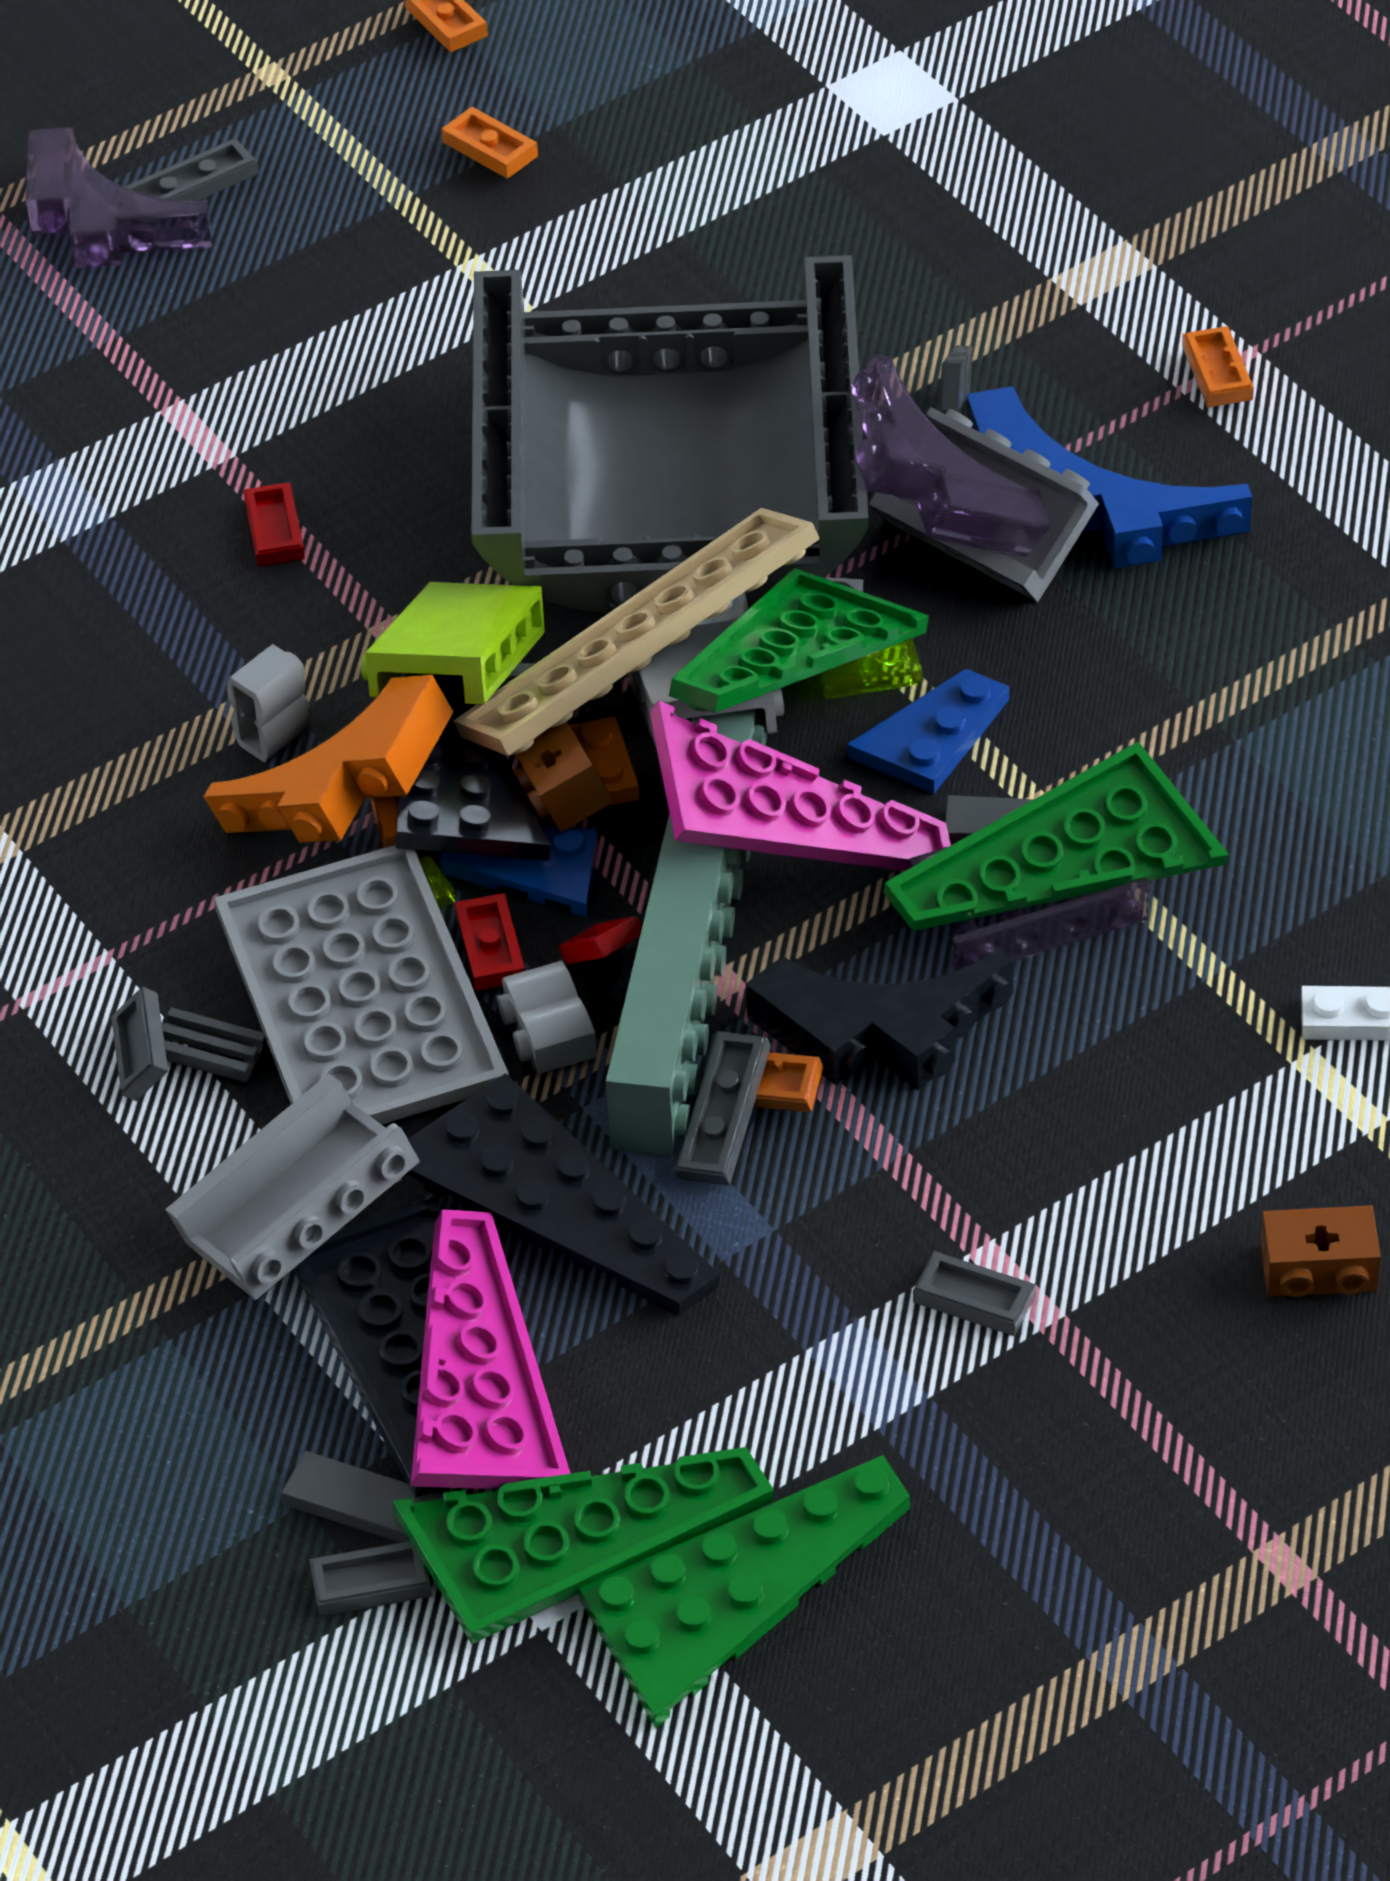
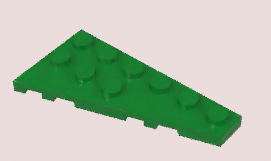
M794 568L672 677L669 696L685 702L688 707L694 710L716 713L925 634L929 615Z
M1138 741L885 882L883 893L911 930L917 931L1226 865L1229 854Z
M747 1447L682 1456L674 1464L643 1468L642 1463L623 1465L621 1466V1472L591 1476L590 1471L504 1483L496 1491L466 1495L464 1489L443 1493V1499L413 1503L412 1497L392 1500L393 1513L422 1559L470 1643L474 1644L579 1594V1587L773 1502L774 1489Z
M882 1455L579 1587L580 1602L654 1727L657 1728L670 1717V1709L686 1695L691 1694L694 1696L709 1683L708 1676L728 1659H737L799 1605V1598L816 1583L823 1585L836 1573V1566L855 1549L863 1550L910 1509V1495Z

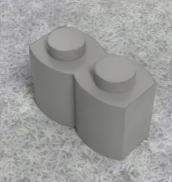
M274 644L230 676L227 681L228 697L235 711L232 717V726L238 744L264 763L306 731L310 724V705L303 694L305 691L304 666L296 655L291 652H284Z
M562 961L502 978L504 994L497 996V1005L504 1025H514L516 1031L513 1032V1041L521 1062L529 1060L533 1070L538 1075L597 1057L593 1025L583 1002L577 995L572 978Z

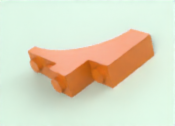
M433 675L390 678L388 684L377 698L359 716L319 746L267 771L235 780L211 783L203 797L226 833L292 830L299 843L340 841L365 798L407 796L454 711Z

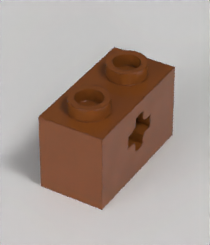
M568 722L548 728L534 738V743L531 747L516 754L522 765L513 771L541 820L551 816L560 832L567 830L613 803L611 796Z
M1373 1205L1263 1211L1261 1252L1268 1297H1302L1312 1294L1332 1293L1352 1295L1361 1292L1378 1291L1381 1255Z

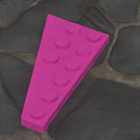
M658 700L650 710L675 841L902 871L914 867L951 846L946 823L894 800L886 804L873 800L861 794V786L845 779L838 785L820 777L819 768L749 738L742 743L717 733V725L702 718L696 724L674 715L675 707Z
M442 1209L434 1223L411 1486L500 1489L504 1483L570 1474L492 1213Z

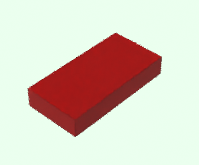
M290 482L244 489L245 506L257 566L305 559L304 546Z
M634 916L598 923L559 945L558 951L566 965L604 958L640 937L643 925L639 918Z

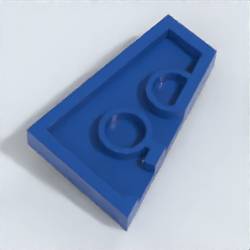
M965 669L847 744V758L935 794L1009 701V686Z
M541 826L551 844L549 861L441 852V873L494 890L506 886L523 891L528 894V900L546 905L548 900L569 905L571 913L588 918L598 847L597 829L570 827L560 832L558 827Z

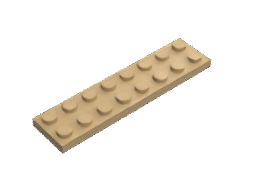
M760 508L495 691L485 705L477 704L453 720L460 736L506 756L515 755L527 750L534 743L535 737L550 727H556L572 718L573 711L588 700L606 695L613 688L614 682L627 673L636 672L646 667L651 662L654 654L667 645H674L686 639L691 633L690 629L703 620L716 617L725 612L729 607V602L740 594L759 588L767 581V576L782 565H788L801 559L805 555V549L820 539L813 523Z

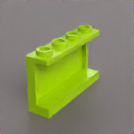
M429 582L364 653L361 673L363 680L368 682L370 698H377L388 684L390 678L400 677L403 673L463 675L465 704L485 705L516 668L518 663L521 662L545 633L541 586Z

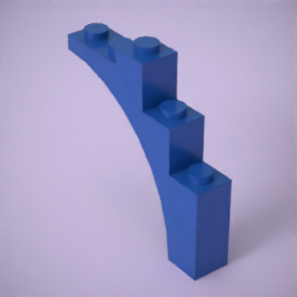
M1013 386L966 394V418L973 423L971 428L982 434L987 429L994 430L1012 443L1011 449L1021 454L1026 449H1030L1046 458L1051 463L1050 469L1060 474H1063L1065 469H1069L1090 483L1088 490L1099 505L1082 532L1101 530L1114 569L1161 561L1162 546L1246 533L1251 530L1252 494L1248 484L1191 487L1170 486L1133 479L1100 468L1069 452L1049 437L1025 411Z

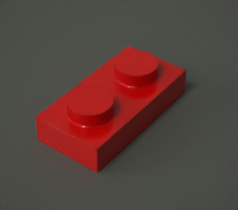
M505 893L454 902L455 915L475 991L503 986V977L525 971Z

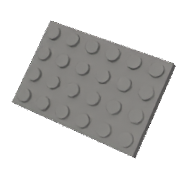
M395 845L214 897L216 912L291 1104L327 1074H331L342 1083L352 1103L382 1125L468 1099L506 1073L509 1076L414 849L395 848Z

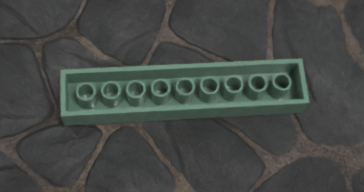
M758 708L692 718L691 722L695 724L700 718L716 724L717 733L742 743L749 738L766 745L767 733L765 723H760L758 720ZM670 813L606 1077V1093L611 1150L674 1157L678 1136H686L690 1122L691 1106L686 1104L687 1096H696L698 1091L700 1065L695 1064L696 1056H705L707 1051L709 1026L704 1024L706 1015L714 1016L716 1010L718 988L717 985L713 984L714 976L722 977L725 970L726 946L722 945L723 937H732L735 921V908L730 907L732 899L740 900L742 894L743 869H739L740 862L749 861L751 851L675 841Z

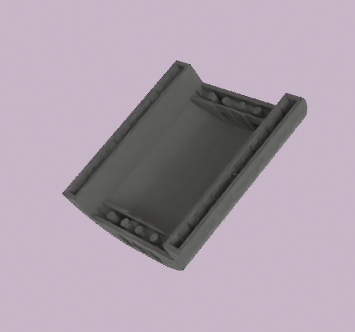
M852 255L805 257L806 300L524 312L521 269L474 271L472 544L481 557L501 577L513 585L541 586L542 600L577 610L610 613L760 508L812 522L820 539L805 549V555L801 559L788 565H782L767 576L768 579L762 586L745 592L748 606L754 605L794 568L819 577H826L847 559L860 543L869 527Z

